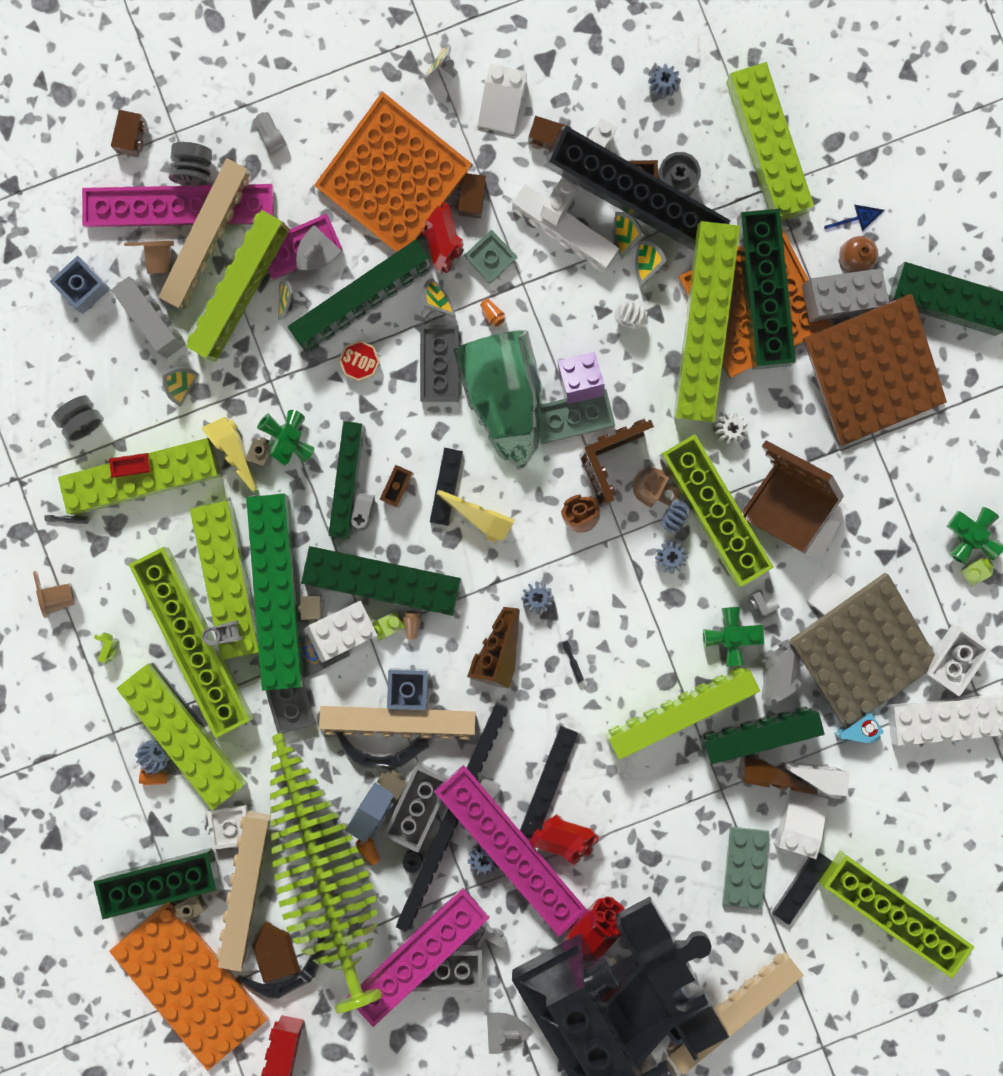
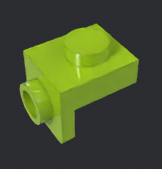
M981 555L978 560L962 568L961 573L972 587L992 576L994 565L989 558L986 559Z
M397 611L372 623L379 641L405 628Z
M106 632L96 634L94 639L104 642L97 661L108 663L116 656L117 650L115 648L118 640L113 639V635Z

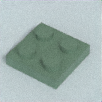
M492 229L464 255V258L489 284L518 259L517 255Z

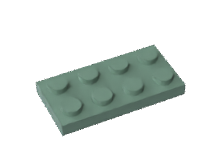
M605 389V396L567 404L566 399L532 406L541 444L615 427L607 389Z
M730 826L722 898L723 905L762 909L769 842L768 830Z

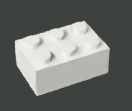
M361 601L305 628L321 663L377 636Z

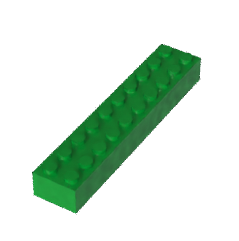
M282 493L246 497L262 691L304 687L289 496Z

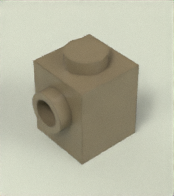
M260 437V440L254 438L245 460L267 468L271 459L269 453L272 449L268 444L269 440Z
M300 596L301 604H298L297 612L298 616H301V620H306V623H315L318 619H323V596Z
M388 769L386 774L382 772L377 783L393 793V799L398 800L408 780L402 777L403 774L399 771Z
M202 895L185 898L174 906L175 914L184 924L203 913L208 908V905Z

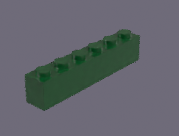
M343 421L328 534L331 537L346 539L351 537L353 499L357 490L365 428L362 423Z

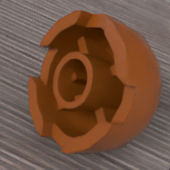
M855 236L848 239L840 247V258L838 261L842 269L847 273L871 270L879 257L876 243L870 238Z
M578 494L564 502L561 515L565 525L570 530L577 533H585L597 525L600 519V508L597 500L592 496L588 498L581 497V494Z

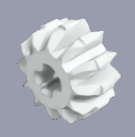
M627 301L620 302L614 312V320L627 328L641 329L647 319V311L644 307Z
M727 413L725 418L722 416L719 418L721 423L715 424V427L720 429L715 434H721L722 436L719 438V441L726 439V445H729L731 441L733 445H736L738 440L741 442L744 440L742 435L748 434V431L743 429L748 424H742L741 422L744 420V417L737 419V413H734L732 417L730 413ZM728 427H735V431L733 433L728 431Z

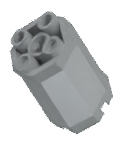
M788 639L778 645V649L774 651L771 649L762 655L764 658L762 663L765 666L761 698L767 705L773 704L771 702L773 699L777 702L783 700L797 690L795 686L800 687L802 685L798 680L800 657Z

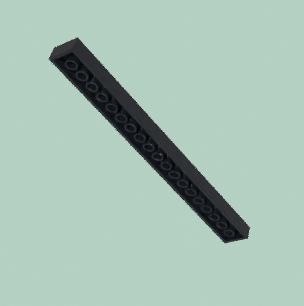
M497 701L466 767L476 780H478V772L481 773L483 769V761L486 762L488 758V750L491 751L493 747L492 741L493 739L496 740L498 736L497 730L498 728L501 729L503 725L502 719L503 717L506 718L508 713L507 706ZM449 808L397 921L396 928L404 932L411 929L414 921L413 918H416L418 914V906L421 907L424 899L423 895L426 896L429 888L428 884L431 885L434 877L433 873L436 874L439 866L438 862H441L443 858V850L446 851L449 843L448 839L451 840L453 836V828L456 829L459 820Z

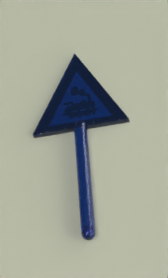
M854 204L856 217L825 225L824 229L859 220L861 230L863 231L885 210Z

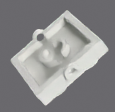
M247 804L207 811L209 824L207 833L210 834L212 850L236 846L238 836L242 835L243 829L240 828L242 816L245 817L248 813Z

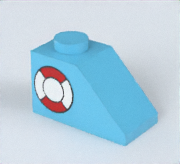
M868 712L849 728L845 729L842 727L836 731L835 735L842 739L874 743L881 738L880 735L884 731L873 715Z

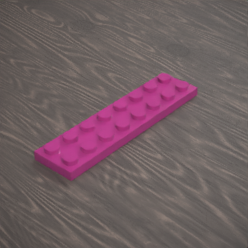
M463 887L360 983L362 992L377 988L383 994L378 1000L357 1008L358 1012L372 1027L380 1022L490 918Z

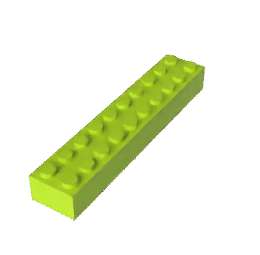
M703 221L698 223L674 409L675 418L715 422L740 225Z
M162 547L128 564L214 738L254 719L226 660L220 659L218 644L207 645L203 642V631L209 628L170 548ZM210 631L208 634V638L210 641L214 642L215 638L212 632Z

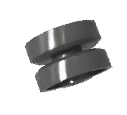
M686 152L669 154L662 161L658 170V179L688 196L695 191L701 177V168L698 161Z
M83 395L59 407L53 413L51 420L57 428H63L61 432L67 442H74L95 431L102 424L104 418L98 410L93 409L94 404L90 398Z

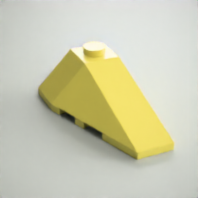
M222 417L202 427L201 429L217 449L219 448L221 452H225V459L233 467L237 468V474L251 491L257 493L259 489L250 462L245 460L247 454L241 436L236 430L239 427L234 420Z
M441 490L437 491L438 496L481 533L486 534V539L497 542V540L503 541L515 521L495 511L485 510L477 504L468 503L464 499Z

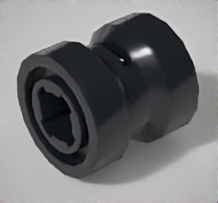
M407 851L402 862L404 869L410 873L417 872L421 868L423 856L421 852Z

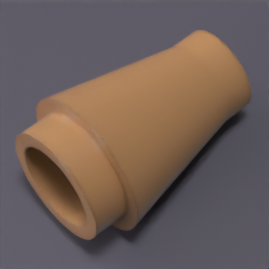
M405 611L403 621L406 639H418L422 619L419 611Z

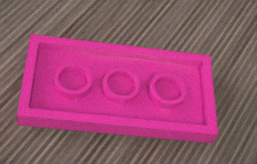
M327 213L290 229L268 268L273 280L297 270L296 257L298 247L302 238L314 225L340 250H343Z

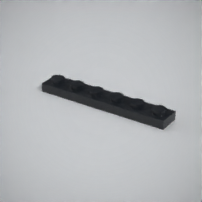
M559 726L520 827V831L527 838L531 839L537 829L541 831L542 824L545 821L577 738V731Z

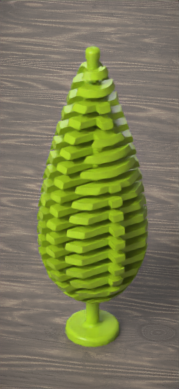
M277 733L272 737L277 750L272 752L271 759L279 758L280 762L270 767V773L283 770L284 774L271 779L270 786L287 782L288 787L270 793V800L291 795L292 799L271 806L270 814L292 807L295 808L296 812L271 820L270 827L298 819L299 824L271 834V841L302 831L303 837L273 847L272 854L304 843L307 850L273 861V868L309 856L310 862L274 875L275 881L309 869H313L314 874L278 887L276 891L277 894L315 881L318 887L312 888L309 891L301 892L279 901V906L291 905L300 900L321 895L322 899L284 913L282 917L283 920L296 918L306 912H314L323 907L325 908V911L317 916L300 920L298 923L287 926L286 929L290 933L306 929L313 924L318 925L327 920L329 921V924L324 925L322 928L308 931L299 937L293 938L295 944L310 942L316 937L322 938L331 933L333 934L326 941L314 943L300 951L307 956L315 954L320 950L325 951L335 946L337 947L336 950L331 951L328 955L319 956L312 961L321 965L340 959L341 963L330 969L343 970L351 997L340 1001L335 1006L337 1014L344 1013L372 1003L383 996L382 991L377 988L362 992L355 965L364 956L353 959L351 956L358 953L359 950L369 948L374 938H369L361 943L356 942L347 945L348 942L353 941L356 937L365 936L375 931L377 923L364 925L363 928L357 930L354 928L345 933L343 932L344 929L349 928L355 923L359 922L360 924L371 919V917L377 916V909L361 912L354 917L349 916L341 920L339 919V917L349 911H356L376 902L377 898L376 895L368 898L365 897L358 899L354 903H346L336 908L335 904L343 899L355 897L374 887L371 882L345 892L336 893L333 896L331 891L345 884L348 885L368 877L370 874L366 870L328 883L327 877L365 864L363 858L338 867L324 870L323 864L359 852V850L355 846L324 858L320 857V851L353 840L350 834L317 846L315 839L336 833L347 827L342 823L312 833L311 827L339 818L340 815L338 812H333L308 820L307 815L334 805L329 800L314 806L304 807V803L325 796L326 792L321 789L304 795L300 794V791L319 784V782L314 778L297 783V778L312 772L308 767L293 771V766L303 763L304 760L301 756L290 759L289 754L295 752V750L291 746L286 747L283 733Z

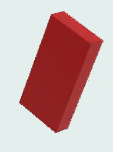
M149 453L109 458L111 478L152 473Z

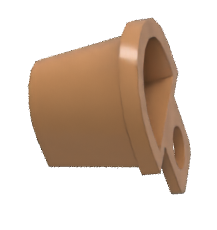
M174 241L124 243V246H144L147 274L170 273L171 246H174Z
M646 468L640 471L634 478L632 485L633 493L637 500L650 508L657 501L669 506L672 501L678 499L680 491L667 484L669 474L657 468ZM671 490L674 493V498L671 501L665 500L663 497L664 491Z
M33 571L37 589L36 594L43 618H48L51 613L75 605L71 583L42 589L38 571Z

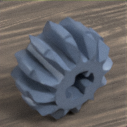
M665 63L663 68L658 65L655 70L651 71L648 83L651 84L650 91L656 90L655 96H658L660 93L664 99L666 93L671 97L673 96V91H678L681 78H678L679 71L673 72L674 65L669 69Z
M677 499L672 501L663 514L661 526L669 532H679L688 518L690 507Z
M672 541L668 542V547L665 543L661 544L663 550H656L657 553L661 554V556L655 557V560L661 559L657 567L664 565L662 571L666 572L669 568L670 574H674V567L680 572L681 567L679 564L686 566V562L682 561V559L688 558V555L681 554L686 549L681 548L678 550L680 543H676L673 548ZM670 552H672V555H675L676 557L672 560V563H670V560H667V556L670 555Z
M538 581L535 582L536 588L528 584L531 591L523 589V592L528 594V597L523 596L521 600H528L529 602L523 606L527 607L531 604L532 606L529 609L531 613L534 607H536L537 614H540V607H542L544 612H547V608L544 605H553L547 601V599H554L553 595L547 596V593L551 592L552 589L549 588L544 591L546 583H543L540 589ZM534 593L542 594L543 598H541L542 601L540 603L537 601L533 602L532 597H534Z
M152 740L140 745L135 754V757L138 758L136 763L141 765L140 769H145L146 774H155L163 770L170 759L159 742Z
M475 845L473 846L475 852L470 851L468 854L471 858L467 862L468 864H473L470 870L474 871L477 869V876L482 871L484 872V877H487L488 870L491 874H494V868L499 867L481 846V849H479ZM483 856H486L488 862L481 863V858L483 859Z

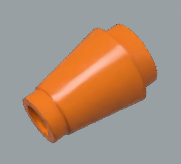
M489 298L481 302L480 306L490 325L498 327L506 320L505 313L490 301Z
M141 769L139 784H143V786L167 785L169 773L159 771L155 774H146L145 769Z
M369 837L365 843L359 839L355 842L359 853L371 866L380 861L372 838Z

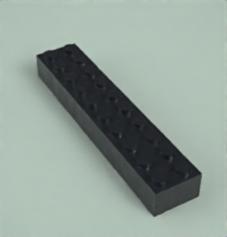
M566 125L559 129L542 165L695 251L698 223L703 221L730 224L731 222L728 218Z

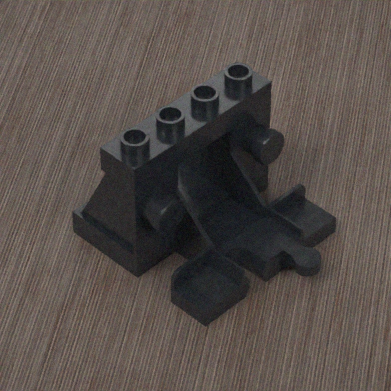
M651 896L616 914L619 932L633 954L613 965L606 955L596 960L580 933L512 969V982L568 1076H677L668 1060H663L657 1064L651 1054L673 1027L676 1028L694 1061L699 1060L698 1053L729 1038L727 1028L705 990L684 1000H678L673 997L675 991L696 981V976L689 961L695 958L702 959L710 954L712 945L709 936L702 931H695L688 936L687 940H675Z

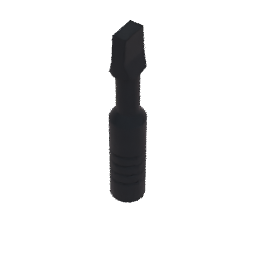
M44 516V520L47 522L64 521L65 523L88 524L89 522L88 516Z
M568 641L562 642L564 650L570 659L569 663L576 681L580 683L584 681L577 660L574 659L571 651L572 648Z

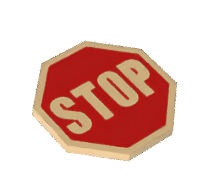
M361 340L346 345L339 358L344 375L356 381L374 376L380 363L375 347Z

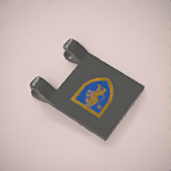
M308 634L301 637L304 678L350 656L347 650L321 663Z

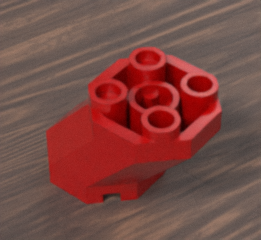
M442 202L441 207L437 206L426 220L425 225L428 227L426 230L422 229L421 236L428 241L435 270L440 274L443 272L447 274L453 267L452 262L454 259H459L463 254L464 243L463 239L456 234L450 206Z
M556 814L542 824L544 828L541 831L537 829L529 842L534 848L563 856L574 866L581 860V857H588L594 851L592 847L601 838L594 830L567 822Z
M613 897L598 898L570 928L565 940L567 941L581 933L597 960L622 936L617 927L616 914L625 910L624 906Z

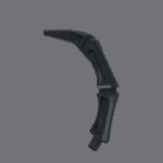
M336 732L344 752L351 762L355 765L358 764L359 767L395 770L397 767H403L415 756L429 748L427 743L430 739L416 738L407 748L395 753V755L372 756L356 749L342 732Z
M318 937L317 941L314 943L324 942L325 937ZM320 950L310 955L303 970L286 982L277 983L276 985L274 983L262 984L241 975L237 977V980L271 1000L275 998L280 999L312 981L319 968V965L312 960L319 956H324L325 951Z

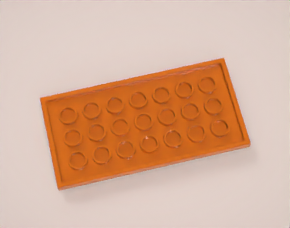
M170 902L161 906L110 949L109 952L208 1071L264 1024L269 1017L229 969L218 968L219 960H216V953L189 921L183 924L182 920L177 918L174 908L175 904Z

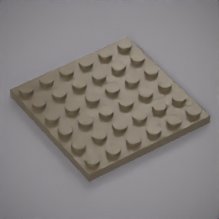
M887 573L880 575L789 640L845 729L862 719L865 713H871L926 674L935 655Z

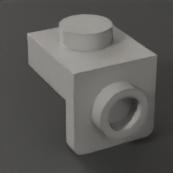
M761 592L750 594L751 600L749 602L753 610L758 611L759 616L770 617L776 614V610L780 608L779 604L767 607Z
M487 925L483 930L480 929L475 937V940H477L476 947L479 949L485 939L500 948H503L506 943V936H504L503 931L498 928L492 929Z

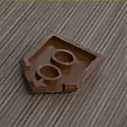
M265 920L252 947L263 982H269L299 972L300 966L290 933L277 928Z

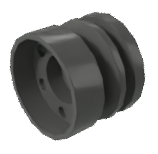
M192 142L173 143L170 159L174 163H171L169 166L171 170L169 172L170 181L183 186L197 187L209 185L211 171L206 167H209L212 163V150L204 145Z

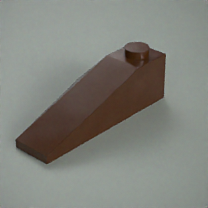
M503 607L492 625L493 631L489 638L484 639L482 642L484 644L483 648L472 659L467 675L468 678L492 686L509 689L515 671L520 609Z
M754 753L740 758L737 777L744 783L769 788L771 784V786L782 790L790 787V790L817 795L818 791L759 758V754Z

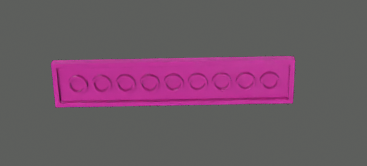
M248 184V186H244L241 192L243 194L241 201L235 204L233 217L225 225L253 224L254 217L257 213L260 214L261 210L274 216L273 184ZM213 185L197 187L82 188V226L87 228L194 225Z
M464 765L434 791L558 936H561L587 911L585 906Z

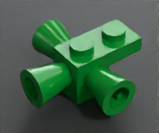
M289 410L285 424L281 426L267 413L257 425L258 430L271 435L268 444L272 449L269 455L283 465L289 463L293 452L302 462H306L314 452L315 448L299 440L302 433L298 431V428L305 421V416L301 412Z
M982 507L975 522L961 511H957L946 527L958 535L956 539L961 543L949 555L959 563L966 565L972 550L982 549L991 560H995L1002 553L1003 544L988 538L991 533L987 529L999 519V515L989 508Z
M740 607L721 608L726 626L720 627L721 631L703 629L704 648L722 643V646L728 647L726 666L745 665L740 646L764 644L763 625L738 626Z

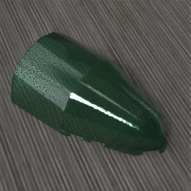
M514 330L483 337L460 345L453 350L470 409H474L479 418V424L483 425L489 435L487 437L498 456L504 461L508 460L517 467L516 469L521 470L528 464L538 449L543 387L529 332L527 330Z

